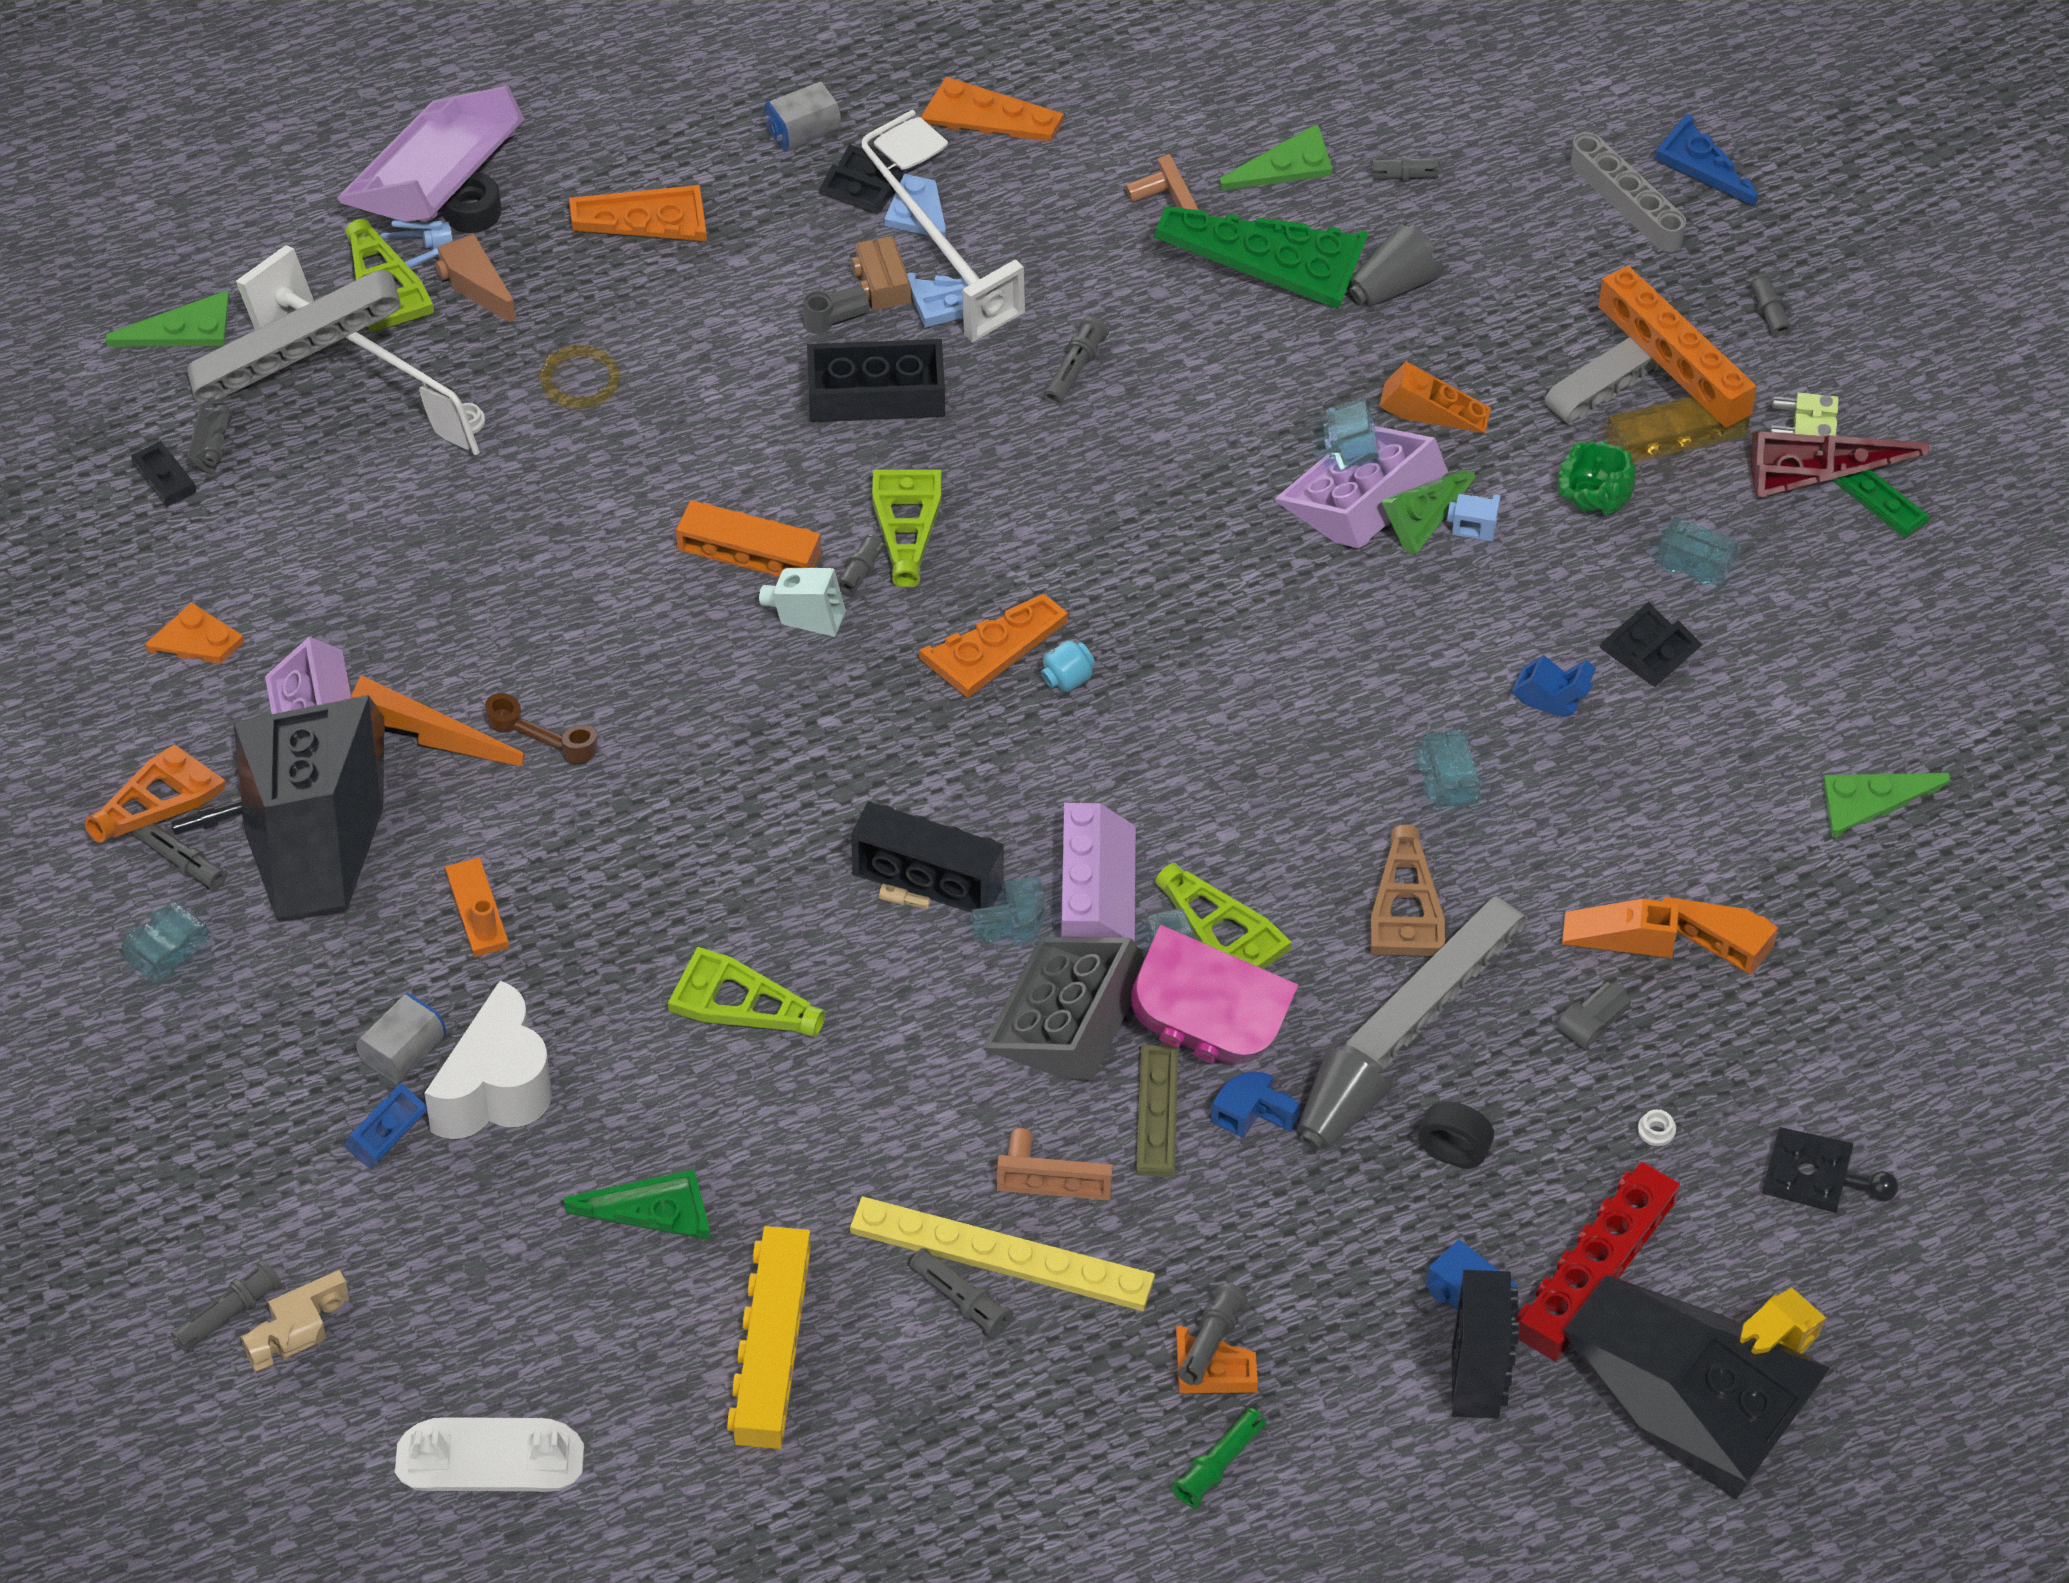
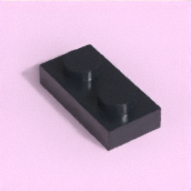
M162 441L131 455L134 467L166 507L196 493L195 483Z

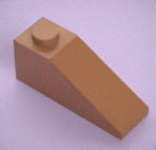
M474 234L437 247L439 261L435 262V267L442 281L447 279L453 290L506 321L512 322L516 320L513 298Z

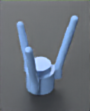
M394 220L391 223L393 227L422 230L382 233L380 235L382 239L423 238L424 247L431 248L432 251L406 261L405 264L409 268L438 257L437 247L452 242L449 222L442 223L441 220L432 222H403Z

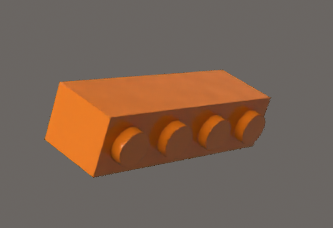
M690 500L676 528L677 550L779 577L786 568H815L821 556L820 533L806 528L782 524L775 520H766L747 515L744 512L716 507L709 503Z

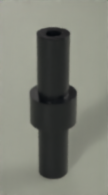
M240 799L215 808L212 805L200 808L196 814L171 821L175 835L200 827H204L205 830L218 826V821L243 814L242 801Z

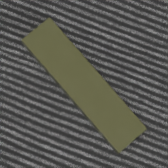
M1141 1044L1136 1175L1174 1177L1179 1048L1166 1045Z

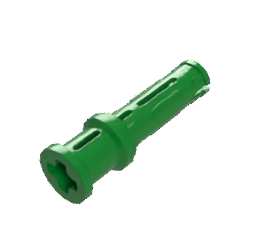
M1248 1408L1207 1455L1197 1456L1192 1461V1468L1182 1479L1177 1478L1171 1484L1174 1496L1192 1509H1197L1202 1504V1497L1212 1486L1217 1487L1223 1481V1471L1252 1439L1267 1426L1264 1417L1256 1422L1261 1413L1256 1409Z

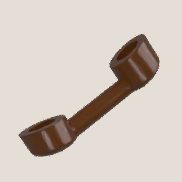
M506 693L492 694L485 702L486 721L496 731L506 733L515 730L561 750L564 759L574 764L588 762L597 753V731L592 726L575 725L567 729L562 736L522 719L520 704L512 695Z

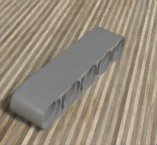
M1583 132L1575 136L1570 160L1572 168L1657 248L1666 252L1678 250L1683 244L1686 226L1684 215L1599 136L1590 132Z
M1629 337L1554 385L1547 393L1544 402L1546 406L1571 426L1573 420L1579 416L1581 418L1585 417L1597 409L1596 405L1603 401H1610L1622 393L1621 389L1628 385H1635L1646 377V373L1653 369L1656 371L1661 366Z

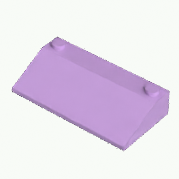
M509 86L433 100L337 197L339 202L403 222L414 220L427 222L435 218L441 206L505 139L510 138L516 133L515 129L523 122L524 117Z

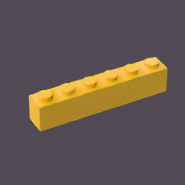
M764 1226L762 1241H755L753 1263L758 1264L757 1274L750 1273L748 1296L753 1297L752 1307L745 1306L743 1317V1330H748L747 1340H740L738 1349V1363H743L742 1374L735 1373L733 1381V1397H738L736 1408L730 1407L727 1424V1430L734 1432L735 1445L782 1449L811 1252L810 1230Z

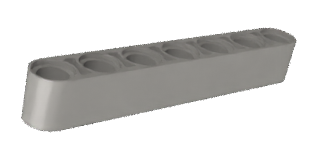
M383 270L372 272L193 361L187 367V373L195 401L203 403L205 399H221L395 313L400 308L401 302L393 275Z
M1498 896L1490 899L1349 1039L1346 1045L1365 1053L1380 1064L1384 1070L1398 1056L1396 1052L1403 1045L1408 1046L1421 1033L1419 1029L1426 1022L1431 1023L1444 1010L1442 1006L1449 999L1453 1001L1467 987L1465 983L1472 976L1476 978L1489 964L1487 961L1494 954L1498 955L1512 941L1510 938L1517 931L1521 932L1524 929L1527 916Z

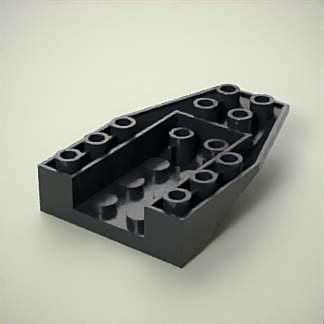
M366 695L233 722L245 834L276 919L279 922L348 909L383 811V714L370 696Z
M1608 1275L1602 1279L1563 1331L1567 1340L1641 1433L1735 1500L1738 1499L1767 1455L1796 1415L1803 1409L1830 1369L1781 1343L1775 1345L1769 1352L1753 1354L1751 1351L1757 1340L1751 1338L1743 1344L1740 1342L1742 1324L1724 1315Z

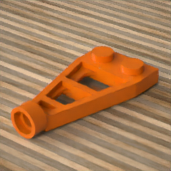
M174 744L148 760L101 810L88 816L85 819L86 830L93 840L102 843L112 836L117 837L202 806L225 789L226 780ZM160 779L179 792L180 795L167 800H160L150 793L147 788L155 780ZM134 798L148 810L132 815L122 807Z

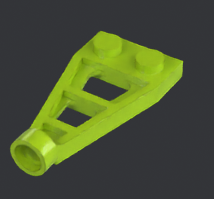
M357 219L352 221L346 227L345 233L352 245L356 280L372 272L383 270L390 272L403 285V287L397 289L401 302L400 308L395 313L369 325L370 332L372 333L433 314V303L418 276L372 228L368 220ZM380 253L387 262L366 269L363 258Z
M873 470V507L893 566L892 581L897 587H915L920 582V565L941 506V470ZM922 504L923 507L918 518H895L891 505ZM895 533H918L916 544H897Z
M1176 863L1167 865L1158 874L1155 880L1156 885L1170 897L1195 940L1262 969H1265L1291 950L1292 942L1267 918L1190 872L1184 871ZM1200 896L1207 898L1218 907V909L1203 919H1200L1189 906L1191 902ZM1224 919H1232L1244 926L1248 932L1226 947L1219 943L1212 928Z
M700 947L696 948L668 1001L669 1012L700 1022L789 1030L813 1038H817L825 1020L824 1009L811 1006L808 1001L734 958ZM725 980H733L748 989L749 992L743 1004L727 1006L714 1002ZM761 994L768 995L782 1002L776 1015L753 1011Z

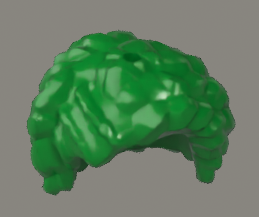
M1604 440L1599 445L1593 441L1588 444L1585 441L1577 442L1569 450L1565 461L1560 465L1561 470L1558 471L1559 494L1563 498L1570 500V503L1578 507L1582 512H1594L1600 509L1604 515L1609 516L1621 510L1632 497L1636 483V467L1632 462L1631 453L1627 450L1623 451L1621 446L1609 445Z

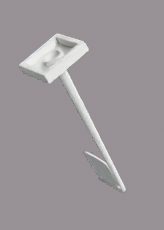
M910 110L864 136L861 141L862 148L969 285L962 289L964 335L971 342H974L1025 313L1024 267L1017 260H1013L979 279L888 170L896 165L901 170L911 168L936 155L948 145V141L921 117L908 120L916 115L914 110ZM878 135L881 136L874 141V146L894 163L888 168L868 146V142Z
M287 245L236 280L255 330L314 302L294 248ZM358 332L345 337L422 381L424 387H420V395L434 431L445 440L466 450L471 448L474 455L480 453L464 407L453 391ZM426 384L438 390L439 392L445 394L448 397H445L437 392L428 389L426 387Z

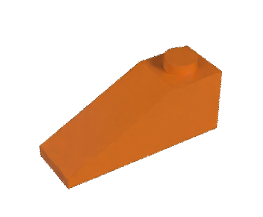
M1665 897L1662 900L1679 903L1678 933L1750 975L1775 945L1778 927L1767 918L1758 916L1748 909Z

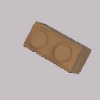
M889 236L879 238L875 242L869 240L857 243L855 245L856 257L851 258L852 270L855 277H861L862 279L859 285L865 290L872 311L911 303V284L895 239Z

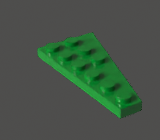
M1166 206L1153 238L1339 310L1369 232L1358 230L1357 234L1341 233V228L1328 227L1327 231L1310 229L1304 223L1257 217L1255 222L1239 220V215L1226 214V217L1223 218L1208 216L1202 210Z

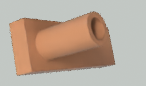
M1170 154L1158 158L1160 172L1125 185L1132 203L1168 190L1176 207L1198 210Z
M1017 1128L1011 1132L1008 1156L999 1155L997 1191L1110 1200L1113 1164L1030 1158L1033 1134L1024 1128Z

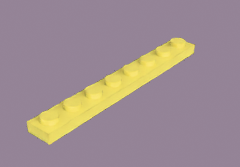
M863 1196L850 1226V1233L915 1251L926 1248L932 1255L1140 1311L1145 1310L1155 1280L1154 1273Z

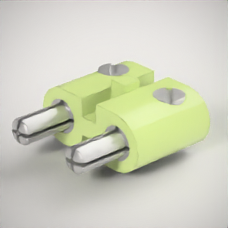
M1797 392L1796 399L1773 398V408L1794 410V427L1772 425L1770 432L1836 436L1837 396Z

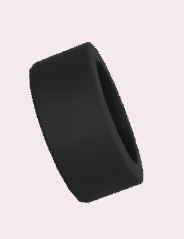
M1443 1101L1434 1103L1427 1110L1419 1129L1418 1140L1422 1148L1436 1160L1459 1168L1469 1169L1478 1167L1485 1161L1492 1145L1495 1131L1491 1122L1472 1107L1458 1102ZM1447 1131H1451V1132L1457 1133V1134H1459L1460 1136L1464 1137L1465 1139L1456 1137V1136L1450 1134V1133L1447 1132Z

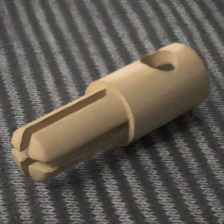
M884 883L879 893L880 900L900 905L906 904L925 910L929 908L931 902L929 897L910 893L906 889Z

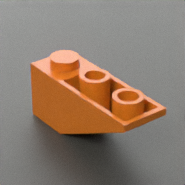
M1407 361L1385 381L1379 407L1401 419L1481 433L1486 432L1491 407Z
M1637 899L1565 912L1562 945L1672 958L1677 934L1679 903Z

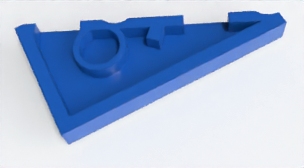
M1686 114L1656 149L1655 160L1752 206L1758 202V192L1754 190L1752 183L1747 178L1741 179L1734 171L1735 164L1721 148L1714 145L1713 139L1707 133L1702 135L1694 126V118L1691 115Z

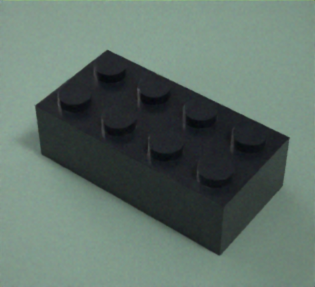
M942 339L807 344L810 422L945 416Z
M869 801L865 805L851 833L852 875L879 884L884 883L906 889L910 893L929 897L932 901L988 918L1003 887L1004 844L996 842L992 838L973 835L954 826H945L929 821L923 816H913L895 810L888 805H879Z
M1463 1269L1451 1347L1452 1417L1499 1419L1501 1406H1508L1509 1386L1512 1383V1366L1515 1365L1516 1346H1518L1519 1322L1515 1321V1311L1518 1310V1287H1511V1271Z

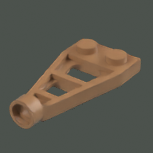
M1399 825L1391 831V849L1371 915V955L1434 956L1445 945V918L1420 844V831L1412 825ZM1396 868H1416L1419 884L1395 883ZM1418 898L1421 902L1424 916H1392L1390 911L1394 899Z

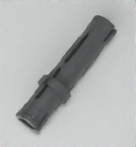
M156 824L133 831V836L179 866L182 874L187 877L193 876L210 890L215 891L219 889L225 882L226 872L205 859V854L197 848H189Z

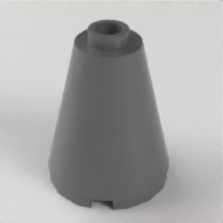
M1403 221L1351 279L1352 287L1350 288V293L1358 304L1366 303L1370 307L1437 279L1444 273L1443 263L1441 260L1437 263L1435 262L1432 254L1437 250L1428 237L1415 224L1412 223L1407 227V221Z
M1333 1043L1327 1049L1298 1125V1130L1302 1134L1300 1139L1312 1149L1319 1150L1320 1147L1330 1148L1380 1102L1393 1087V1080L1390 1075L1385 1081L1379 1074L1383 1069L1380 1064L1365 1053L1349 1045H1346L1344 1050L1337 1049L1338 1043Z

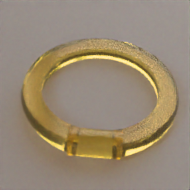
M574 345L559 349L553 354L548 355L538 377L540 378L543 391L552 401L570 408H588L601 404L615 393L620 382V371L615 361L604 351L591 346ZM577 356H586L599 360L607 367L610 374L606 387L599 393L589 397L566 395L553 385L551 378L560 362Z

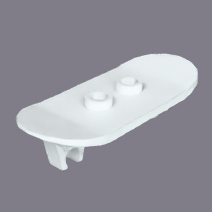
M432 1418L417 1423L406 1431L397 1443L395 1473L402 1483L414 1490L560 1491L573 1484L582 1474L584 1444L574 1430L566 1424L552 1419Z

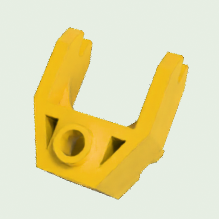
M1791 1287L1779 1295H1773L1758 1312L1744 1323L1740 1342L1743 1344L1751 1338H1755L1757 1341L1751 1351L1753 1354L1769 1352L1778 1343L1802 1354L1819 1337L1826 1317Z

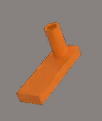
M480 857L445 866L446 876L473 957L509 948V941Z

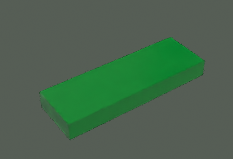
M1871 469L1831 479V481L1905 539L1930 520V516Z

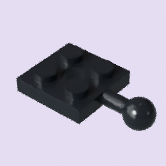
M1779 1127L1762 1194L1837 1213L1844 1185L1868 1190L1875 1200L1885 1202L1891 1200L1897 1194L1898 1182L1894 1175L1886 1171L1876 1172L1872 1176L1848 1171L1854 1143ZM1805 1163L1812 1164L1818 1169V1172L1806 1175L1799 1171L1798 1166Z

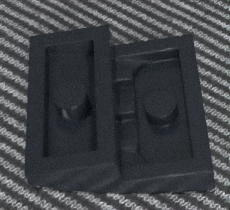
M849 144L839 164L831 166L819 188V193L879 214L895 193V190L862 148ZM876 154L887 168L894 164L889 158ZM897 165L888 169L899 183L903 175L909 172L908 169L901 170Z
M1648 602L1608 636L1599 647L1650 685L1656 687L1703 644L1679 620L1672 625Z

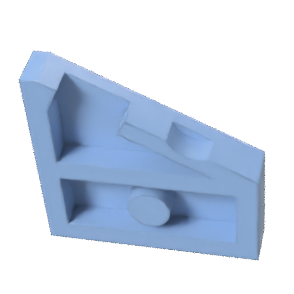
M904 174L900 184L943 236L946 237V227L936 181ZM896 192L884 218V226L930 236Z
M907 273L911 284V298L925 328L963 318L962 289L969 286L963 278L952 279L947 276L936 275L935 281L916 279V273Z

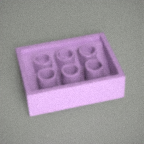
M1362 424L1278 495L1275 501L1335 543L1360 548L1366 545L1383 527L1391 523L1382 504L1385 498L1439 479L1448 471L1436 438Z

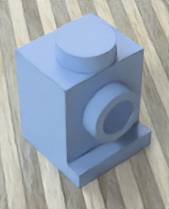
M1458 494L1457 502H1450L1447 522L1453 523L1452 534L1493 541L1501 495L1494 494L1493 499H1487L1479 496Z

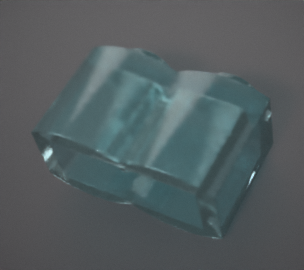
M172 902L165 907L159 908L153 914L149 923L138 929H133L126 935L122 944L124 959L154 984L160 983L177 969L182 962L186 961L208 943L207 925L178 902Z

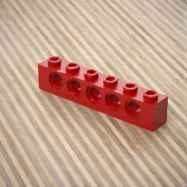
M1642 1161L1633 1172L1627 1171L1622 1176L1617 1186L1618 1192L1613 1199L1607 1197L1601 1204L1597 1212L1598 1218L1594 1224L1587 1223L1581 1230L1577 1238L1578 1245L1575 1249L1564 1252L1556 1267L1558 1271L1553 1278L1547 1276L1542 1281L1536 1293L1537 1299L1532 1305L1526 1303L1520 1310L1516 1321L1519 1322V1341L1557 1362L1570 1345V1342L1563 1334L1564 1329L1606 1275L1617 1279L1621 1277L1676 1204L1680 1183ZM1631 1205L1639 1206L1641 1208H1633L1631 1207ZM1611 1232H1618V1233H1620L1621 1235H1615V1234H1612ZM1590 1258H1597L1601 1261H1593ZM1569 1285H1578L1581 1288H1573ZM1549 1312H1558L1561 1315H1552Z

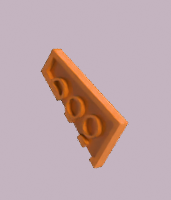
M945 77L921 118L930 126H947V129L960 130L961 128L972 129L986 134H992L993 132L1009 134L1010 137L1051 142L1064 121V114Z
M700 185L569 198L573 231L707 241Z
M1042 594L1006 610L1003 617L993 621L986 619L977 623L976 629L961 636L957 632L946 637L945 643L934 648L929 645L920 649L919 659L969 698L1068 622V612L1048 596Z

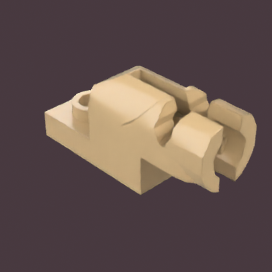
M340 1270L268 1301L272 1322L266 1321L249 1333L240 1336L245 1354L256 1374L274 1366L273 1353L281 1355L285 1361L290 1359L291 1356L318 1345L326 1339L324 1325L319 1313L322 1311L325 1313L334 1312L345 1301L349 1300L346 1281Z

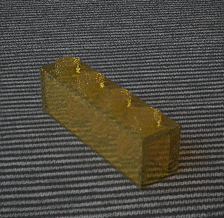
M1684 397L1680 400L1609 416L1606 438L1610 445L1615 447L1617 445L1621 446L1623 451L1627 450L1630 452L1632 462L1636 463L1745 437L1748 433L1751 415L1725 428L1694 397Z

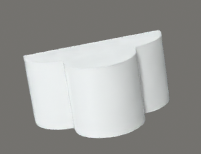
M499 981L425 1091L430 1131L437 1136L449 1139L468 1137L480 1131L489 1121L504 1127L524 1126L540 1118L549 1107L552 1092L546 1046L542 1038L528 1028L526 1006L522 995L518 990L505 982Z

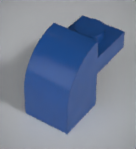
M1542 655L1522 667L1511 693L1527 706L1560 717H1568L1575 713L1580 700L1591 690L1593 684L1590 681L1596 667L1589 661L1584 660L1564 672L1549 658Z
M1247 1072L1233 1077L1223 1086L1212 1103L1211 1123L1242 1138L1245 1137L1257 1117L1292 1132L1298 1123L1300 1103L1284 1092L1273 1090V1075L1262 1072Z

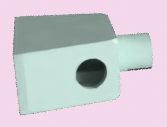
M786 568L782 571L776 586L763 585L760 590V604L776 607L781 624L833 637L836 636L846 609L835 569Z

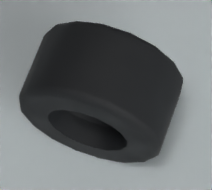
M474 172L442 205L444 220L449 222L450 227L456 231L464 233H479L491 228L498 222L501 216L500 192L495 180L484 173ZM468 200H477L474 203H465Z

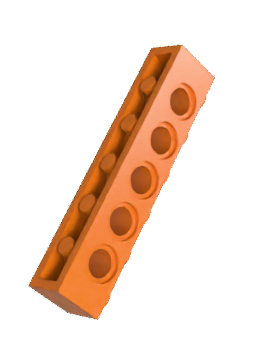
M1629 265L1602 278L1598 307L1725 428L1752 415L1757 386Z

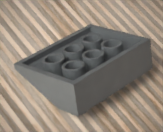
M1040 937L982 1048L990 1053L1062 1079L1093 1080L1131 1006L1132 987L1145 959L1133 939L1115 937Z

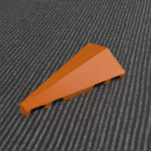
M360 675L351 698L369 695L384 716V726L419 733L418 744L512 765H523L525 753Z

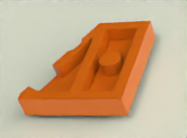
M191 602L145 643V647L149 653L157 654V651L177 654L179 658H199L204 662L221 664L244 643L243 635Z
M1176 1326L1178 1372L1196 1337L1188 1335L1189 1328L1183 1326ZM1221 1341L1199 1385H1195L1194 1381L1192 1385L1185 1383L1178 1373L1179 1394L1257 1393L1256 1352L1239 1346L1233 1347L1226 1344L1225 1341Z

